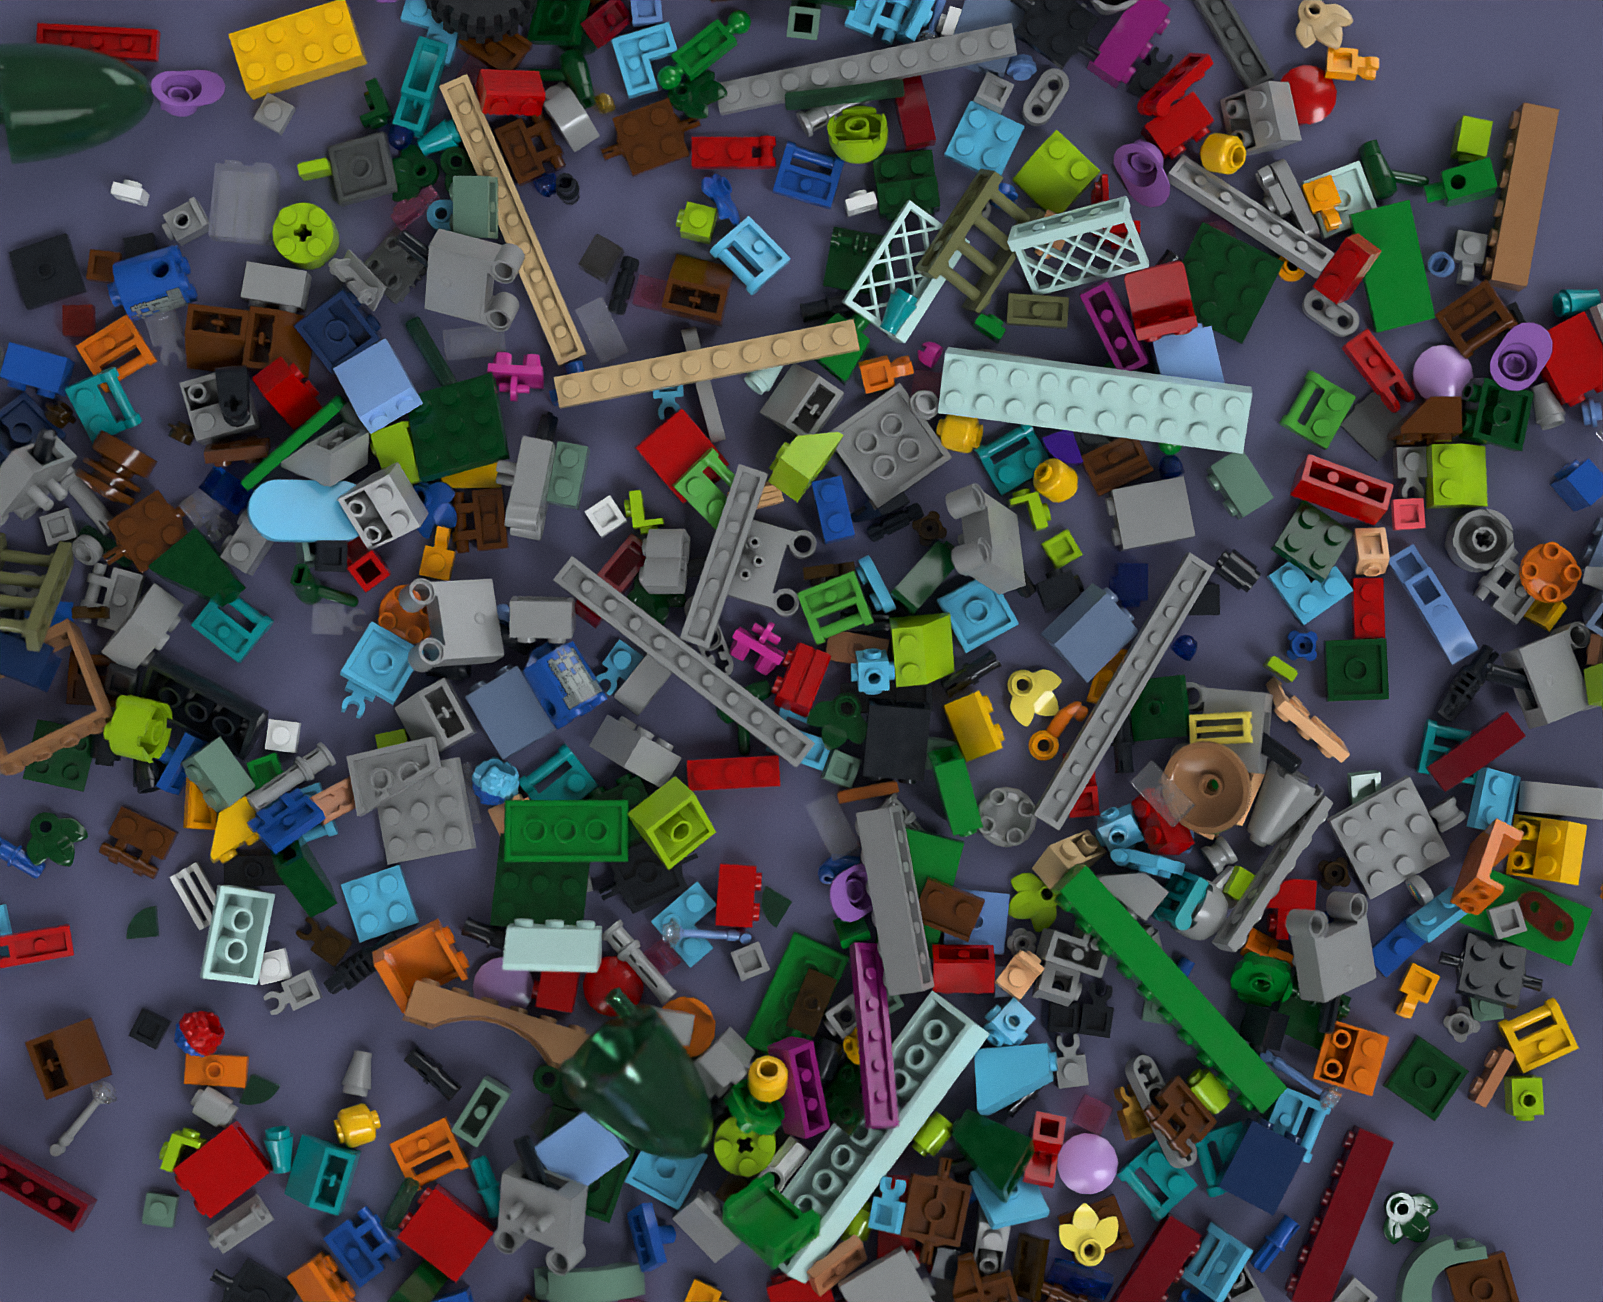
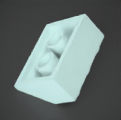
M218 885L200 978L258 984L275 898L274 893L255 888Z
M515 919L514 924L510 923L506 929L503 970L597 972L601 964L602 926H595V921L579 920L576 921V925H564V920L558 919L546 920L545 924H533L532 919Z

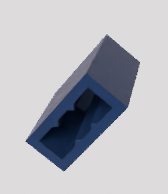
M1259 1116L1256 1121L1247 1117L1214 1183L1219 1188L1274 1216L1308 1149L1300 1145L1302 1139L1294 1134L1285 1131L1284 1135L1273 1131L1275 1126L1273 1123Z

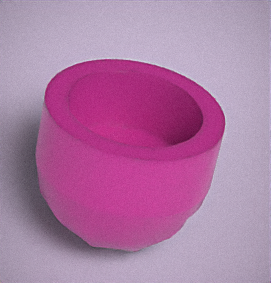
M925 342L921 345L925 351L918 350L917 356L920 362L933 368L943 352V347L934 342Z

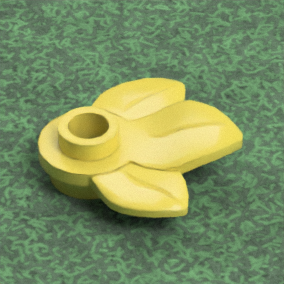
M1045 669L1034 673L1028 670H1017L1012 673L1008 679L1007 688L1013 696L1010 710L1015 719L1027 727L1031 723L1034 713L1042 716L1056 715L1059 711V706L1052 690L1056 689L1062 680L1054 672ZM1024 679L1027 681L1028 687L1025 691L1017 688L1018 680Z
M1086 1203L1081 1204L1074 1212L1072 1225H1059V1239L1062 1245L1074 1251L1076 1259L1085 1266H1095L1100 1263L1104 1257L1105 1249L1115 1243L1118 1235L1117 1217L1110 1216L1099 1220L1094 1210ZM1091 1244L1093 1252L1091 1255L1086 1256L1084 1248Z

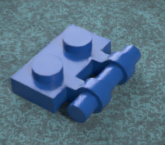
M299 788L294 789L289 794L285 792L278 797L279 801L266 810L262 808L255 813L256 817L247 822L250 830L253 833L257 832L259 838L274 854L280 852L326 819L323 811L307 795L304 796Z
M367 1205L357 1212L364 1222L363 1224L356 1227L349 1218L323 1238L359 1288L386 1268L379 1259L382 1255L386 1253L392 1262L403 1255L396 1246L398 1242L393 1236L389 1237L380 1224L381 1219L377 1214L373 1215ZM369 1230L380 1244L374 1250L363 1237Z

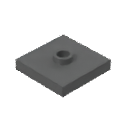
M378 132L327 147L338 205L343 207L398 192L389 143L385 132Z

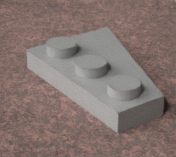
M427 737L346 756L357 816H364L441 768L436 737Z

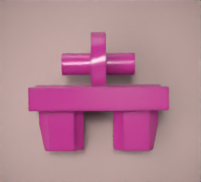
M496 352L493 363H488L487 373L492 372L495 376L499 392H510L511 401L517 402L519 393L530 394V388L544 389V372L538 354L524 355L523 365H512L511 354L508 352Z
M771 621L766 628L757 623L752 627L751 630L760 635V638L741 626L736 629L732 636L735 640L732 643L729 654L744 661L750 649L759 653L760 657L753 668L765 676L776 665H780L786 656V653L766 642L768 640L778 645L781 637L772 633L776 624Z

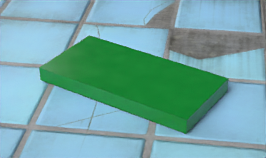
M1410 200L1349 214L1352 234H1360L1382 251L1363 278L1374 332L1378 333L1434 319L1433 304Z
M340 394L336 395L265 457L263 461L257 464L241 480V484L249 491L336 415L347 402Z
M505 800L504 862H628L627 813L629 800Z
M905 826L918 898L927 877L953 886L964 841ZM923 924L929 958H932V945H938L941 931ZM877 933L875 943L878 944L879 939Z
M1491 870L1490 879L1504 886L1503 893L1479 915L1468 913L1457 922L1494 936L1486 910L1512 901H1518L1528 931L1502 938V940L1572 966L1593 909Z
M794 931L744 1041L750 1047L768 1054V1045L790 1036L812 1040L813 1036L786 1026L807 971L811 968L837 979L834 987L835 990L850 957Z

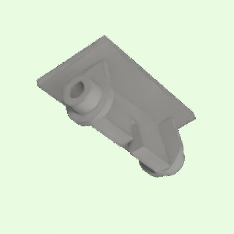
M347 250L343 259L333 258L328 264L330 273L346 283L350 291L357 297L359 303L366 304L372 311H375L387 287L351 250Z
M256 1194L207 1227L206 1229L211 1235L208 1240L213 1248L218 1247L222 1254H224L273 1221L274 1217L260 1196Z

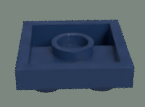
M344 286L294 324V327L331 374L334 373L333 368L366 350L381 338L379 330L382 326L372 313L367 316L360 306L362 304L359 303L357 297L351 291L348 292Z
M25 391L0 410V466L13 450L35 443L39 431L43 428H46L48 431L53 429L56 432V436L62 442L66 439L67 434L47 420L44 411Z

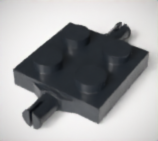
M1010 1L1025 11L1023 20L1014 30V35L1061 70L1070 58L1079 52L1093 63L1100 55L1101 51L1087 42L1089 33L1099 18L1076 1Z
M645 841L628 849V862H610L614 871L615 882L599 888V893L602 894L612 890L601 896L603 901L620 893L627 900L632 913H637L689 889L683 876L682 865L698 858V855L695 853L685 857L668 870Z
M1468 933L1464 937L1463 948L1459 956L1445 953L1444 951H1441L1438 964L1456 968L1457 983L1455 993L1515 1009L1518 1007L1520 991L1523 987L1540 992L1543 986V979L1526 975L1524 966L1527 949Z
M249 1257L244 1262L240 1271L232 1278L218 1269L210 1277V1281L225 1289L221 1302H294L298 1295L290 1281Z

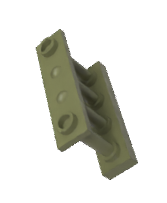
M981 168L914 269L924 277L936 280L939 276L944 277L967 296L961 307L967 311L979 314L989 305L991 295L1017 257L1016 252H1011L1008 245L1009 234L1008 236L983 217V208L991 199L1017 221L1015 225L1040 219L1045 214L1043 210L1026 207L1023 211L998 190V185L1003 177L996 171ZM972 225H975L1001 246L991 261L965 241V236ZM958 250L984 271L975 286L949 267V260L955 251Z
M0 533V583L39 589L38 596H33L32 599L0 594V607L30 611L29 618H25L23 621L0 618V630L21 633L22 637L26 638L27 650L37 652L41 650L74 566L72 543L59 541L55 553L45 555L9 550L5 533ZM6 561L48 567L47 573L42 574L41 577L3 572L2 569Z

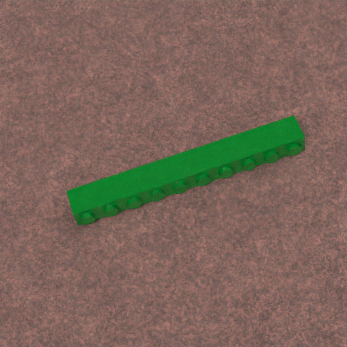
M1075 864L1051 888L1052 892L1057 896L1054 900L1058 906L1065 912L1071 911L1077 918L1075 924L1086 935L1091 933L1097 940L1095 946L1106 957L1111 955L1118 963L1115 966L1118 972L1128 980L1131 978L1138 985L1135 988L1138 994L1148 1002L1151 1000L1158 1007L1156 1010L1158 1016L1167 1024L1171 1022L1178 1029L1176 1032L1178 1038L1187 1046L1192 1045L1198 1051L1196 1054L1198 1060L1207 1068L1212 1067L1218 1073L1216 1076L1218 1082L1227 1090L1232 1089L1238 1095L1236 1101L1247 1112L1252 1110L1263 1114L1287 1089L1284 1083L1086 865Z

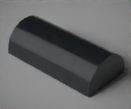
M157 653L149 661L139 694L141 698L168 704L172 711V719L167 718V720L210 742L221 737L232 754L242 760H245L256 744L269 714L267 709L161 653Z

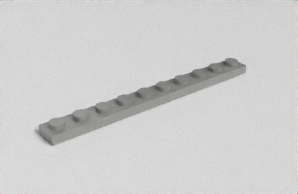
M1012 23L720 82L727 90L728 95L718 100L719 111L721 115H727L1017 56Z
M1190 552L1184 555L1031 813L1033 816L1056 830L1061 829L1215 568Z
M571 556L553 579L560 587L795 768H797L815 743L573 556Z

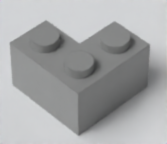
M153 583L139 599L127 619L113 633L101 652L117 664L136 669L139 665L145 667L155 654L152 650L156 648L159 651L170 638L166 632L171 633L182 619L178 616V613L184 604Z
M607 714L589 746L658 787H662L667 783L682 759L671 752L674 746L659 737L656 742L652 741L654 734L640 726L635 731L634 729L637 724L623 716L616 720Z
M1076 924L1072 936L1043 928L1035 954L1042 960L1098 978H1102L1108 957L1102 954L1095 946L1097 940L1091 933L1086 935Z
M729 1026L709 1048L686 1068L682 1075L707 1101L714 1094L721 1097L732 1086L731 1081L736 1085L748 1073L752 1064L750 1060L756 1052Z

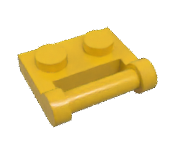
M1554 997L1544 1001V1005L1509 1021L1504 1019L1497 1023L1510 1051L1516 1054L1514 1060L1520 1073L1523 1074L1579 1048ZM1548 1016L1552 1017L1553 1024L1521 1039H1517L1515 1031Z

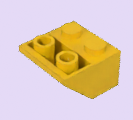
M977 691L942 706L965 762L1003 748L1001 742L1005 740L999 723L993 725L989 713L994 712L988 695L982 696L981 692Z
M1514 814L1513 827L1524 832L1521 842L1508 854L1506 874L1578 885L1587 825Z

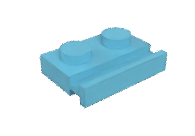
M1481 768L1478 771L1467 826L1484 831L1496 818L1511 825L1521 777L1490 768Z

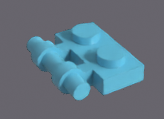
M857 0L855 10L849 11L844 27L873 37L876 27H880L885 30L881 41L892 45L895 35L901 31V20L905 10H909L912 0ZM886 2L894 5L890 18L881 15Z
M1126 848L1115 849L1111 852V859L1119 866L1170 879L1171 873L1183 876L1184 863Z

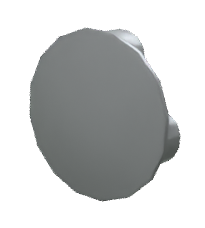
M1011 787L995 788L985 795L978 805L983 827L979 828L986 840L996 846L1006 848L1018 846L1026 841L1035 829L1037 817L1031 814L1035 804L1027 794L1019 789Z

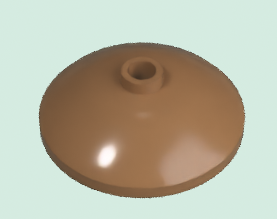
M1211 741L1194 742L1179 749L1166 765L1162 782L1164 799L1175 819L1186 828L1198 833L1215 834L1233 827L1246 813L1251 799L1250 777L1242 760L1228 747ZM1213 779L1218 782V789L1213 788Z

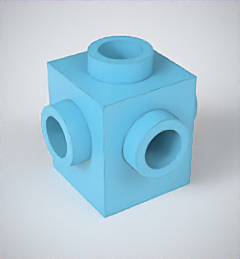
M869 648L863 651H855L856 663H851L850 665L851 682H857L859 692L877 695L882 693V691L889 690V680H895L894 661L889 662L886 649Z
M1131 803L1118 809L1117 807H1111L1102 812L1100 817H1098L1095 834L1102 847L1107 846L1110 853L1119 848L1132 849L1136 843L1144 840V833H1142V828L1139 827L1140 822L1137 821L1138 817L1135 816Z
M1013 997L1001 1006L996 1004L985 1015L988 1021L982 1028L990 1033L987 1040L995 1047L1019 1046L1028 1036L1025 1030L1036 1018Z

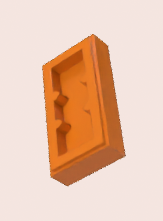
M186 1054L184 1084L246 1088L249 1056L211 1054L208 1057H200Z

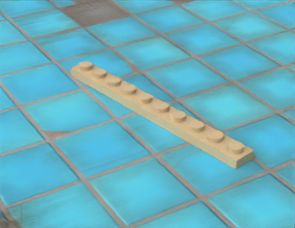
M466 74L440 85L441 92L477 176L498 177V225L506 244H514L522 249L525 259L519 274L558 366L586 356V350L487 118L481 111L478 97L469 76Z
M854 319L558 376L554 377L559 408L562 409L859 351V343Z

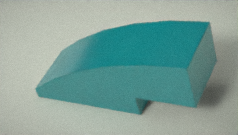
M422 36L418 37L400 91L402 96L392 122L395 131L418 138L425 136L440 86L449 47L448 44Z

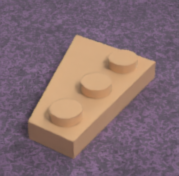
M1273 676L1266 683L1269 693L1273 695V702L1276 707L1274 712L1286 723L1289 720L1296 725L1295 729L1304 739L1309 741L1312 738L1318 743L1317 748L1329 759L1333 756L1342 763L1350 755L1345 743L1317 716H1313L1310 719L1308 717L1310 713L1303 706L1302 702L1295 695L1289 699L1282 689V683Z

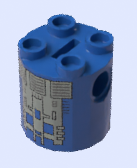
M171 245L114 262L112 265L114 281L107 284L109 296L115 307L123 305L132 321L198 301L195 286L193 283H189L187 277L188 274H191L189 262L186 256L182 257L178 245Z
M574 641L570 643L546 642L531 652L522 671L523 676L557 730L572 722L579 715L582 717L591 712L596 706L608 699Z

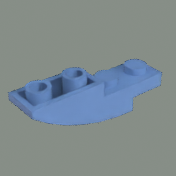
M1414 544L1390 557L1388 565L1416 606L1420 617L1451 665L1478 651L1479 649L1460 614L1431 567L1427 566Z

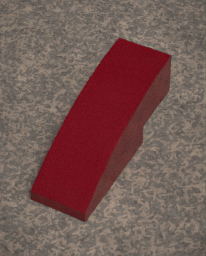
M921 75L890 81L905 151L935 145L936 136Z
M633 533L628 536L597 574L622 595L639 574L640 567H644L646 559L642 552L643 541ZM579 600L575 602V613L596 629L603 619Z
M1501 712L1479 730L1473 731L1428 765L1426 769L1441 789L1446 792L1496 759L1526 737V735L1508 712Z

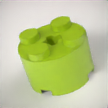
M296 203L284 207L280 210L274 222L272 233L277 250L288 262L298 268L307 270L320 268L337 252L339 246L338 230L326 212L314 204ZM309 231L312 235L307 236L306 241L303 242L300 238L301 235H305V232Z
M120 695L116 701V710L112 721L108 722L104 728V739L109 740L110 748L115 755L153 763V758L159 759L163 755L171 736L172 729L167 728V718L172 719L171 708L163 702L133 695Z
M730 1114L728 1118L720 1123L716 1131L714 1140L715 1155L722 1167L732 1174L745 1177L758 1174L771 1163L776 1150L775 1133L773 1135H761L753 1131L744 1133L736 1126L737 1119ZM747 1137L751 1138L750 1145L752 1148H739V1138L744 1140Z

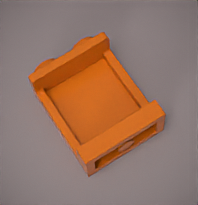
M1496 818L1470 843L1450 902L1460 907L1466 913L1479 915L1503 893L1504 886L1490 879L1492 867H1495L1521 842L1524 832Z
M439 919L372 952L373 964L402 1013L405 1012L413 984L416 980L422 981V978H428L439 982L441 986L457 977H460L462 982L468 979L466 969L470 967L468 959L462 950L457 952L453 945L456 940L449 926L443 928Z

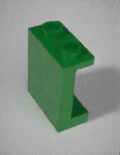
M770 1172L752 1180L748 1187L738 1194L728 1197L723 1204V1224L772 1269L820 1235L821 1216L813 1209H810L805 1214L774 1187V1176Z

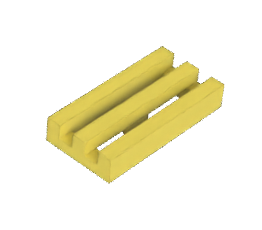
M1252 712L1189 715L1190 744L1199 741H1211L1219 744L1253 743V737L1251 736L1252 724L1250 723ZM1243 719V724L1196 727V721ZM1243 731V736L1197 739L1198 733Z

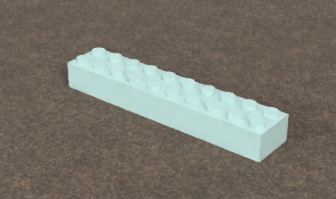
M948 347L944 358L938 413L1243 454L1252 387Z
M931 991L892 1044L899 1126L894 1129H868L865 1127L864 1118L850 1137L834 1123L782 1192V1195L804 1214L813 1209L821 1216L820 1235L778 1265L785 1274L806 1284L809 1279L807 1271L811 1269L815 1262L825 1258L879 1185L881 1178L888 1173L990 1034L934 991Z

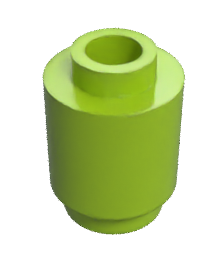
M1198 1068L1186 1079L1188 1082L1187 1086L1212 1115L1223 1110L1231 1100L1227 1095L1228 1090L1218 1082L1209 1069L1202 1071Z
M935 1111L932 1116L927 1118L912 1140L915 1142L911 1147L924 1158L928 1154L934 1157L951 1137L952 1134L950 1132L953 1124Z
M865 1202L840 1236L841 1240L846 1241L854 1234L862 1243L868 1240L872 1228H868L873 1203Z

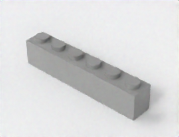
M895 805L856 813L855 829L858 836H860L862 845L861 861L866 867L868 878L866 889L872 900V922L877 928L878 933L877 949L879 956L883 960L884 985L888 988L889 996L921 992L935 987L902 806Z

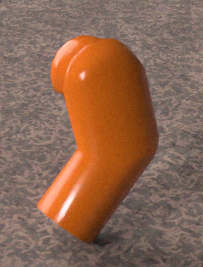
M1079 701L1070 703L1057 712L1047 727V732L1059 738L1073 717L1078 722H1082L1089 713V709L1081 705L1082 702Z

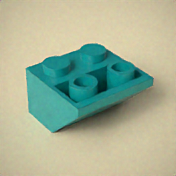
M302 1134L284 1194L310 1208L338 1216L344 1211L361 1151Z

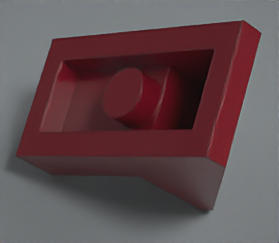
M607 0L588 14L586 19L580 24L586 31L587 36L599 49L632 22V15L621 0Z

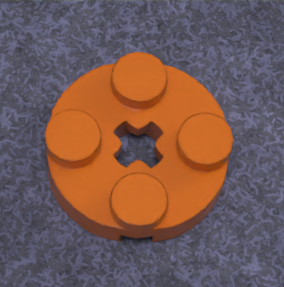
M681 996L670 1000L662 1007L663 1009L685 1011L695 1015L694 1031L691 1036L690 1046L658 1042L666 1053L676 1058H691L701 1055L709 1048L715 1036L716 1021L712 1011L704 1002L694 997Z

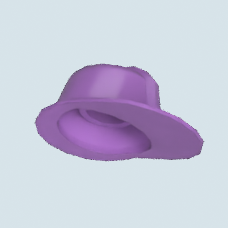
M208 70L166 71L157 74L152 79L150 88L153 95L160 101V108L173 116L187 117L194 114L200 106L212 104L219 100L225 92V83L218 74Z
M1142 138L1134 143L1124 144L1119 147L1114 154V165L1133 199L1147 207H1158L1165 203L1170 195V184L1163 169L1164 158L1159 148L1150 142H1145Z
M1521 323L1514 326L1506 334L1491 358L1490 373L1493 380L1500 387L1509 391H1520L1528 388L1536 380L1551 356L1553 341L1549 332L1541 325L1535 323Z
M862 863L854 865L837 875L830 886L829 898L831 907L835 914L843 921H856L873 910L872 900L866 889V882L868 880L866 867Z

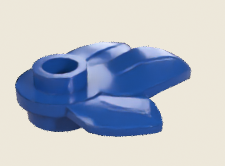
M714 174L710 178H703L701 182L702 192L716 203L719 218L721 220L729 218L734 227H736L740 223V217L731 199L732 187L726 177H721L718 174Z
M419 482L413 486L429 513L421 527L417 528L424 538L429 539L436 525L445 528L456 526L457 513L450 503L454 498L455 491L450 485L444 482H436L432 485L428 482Z

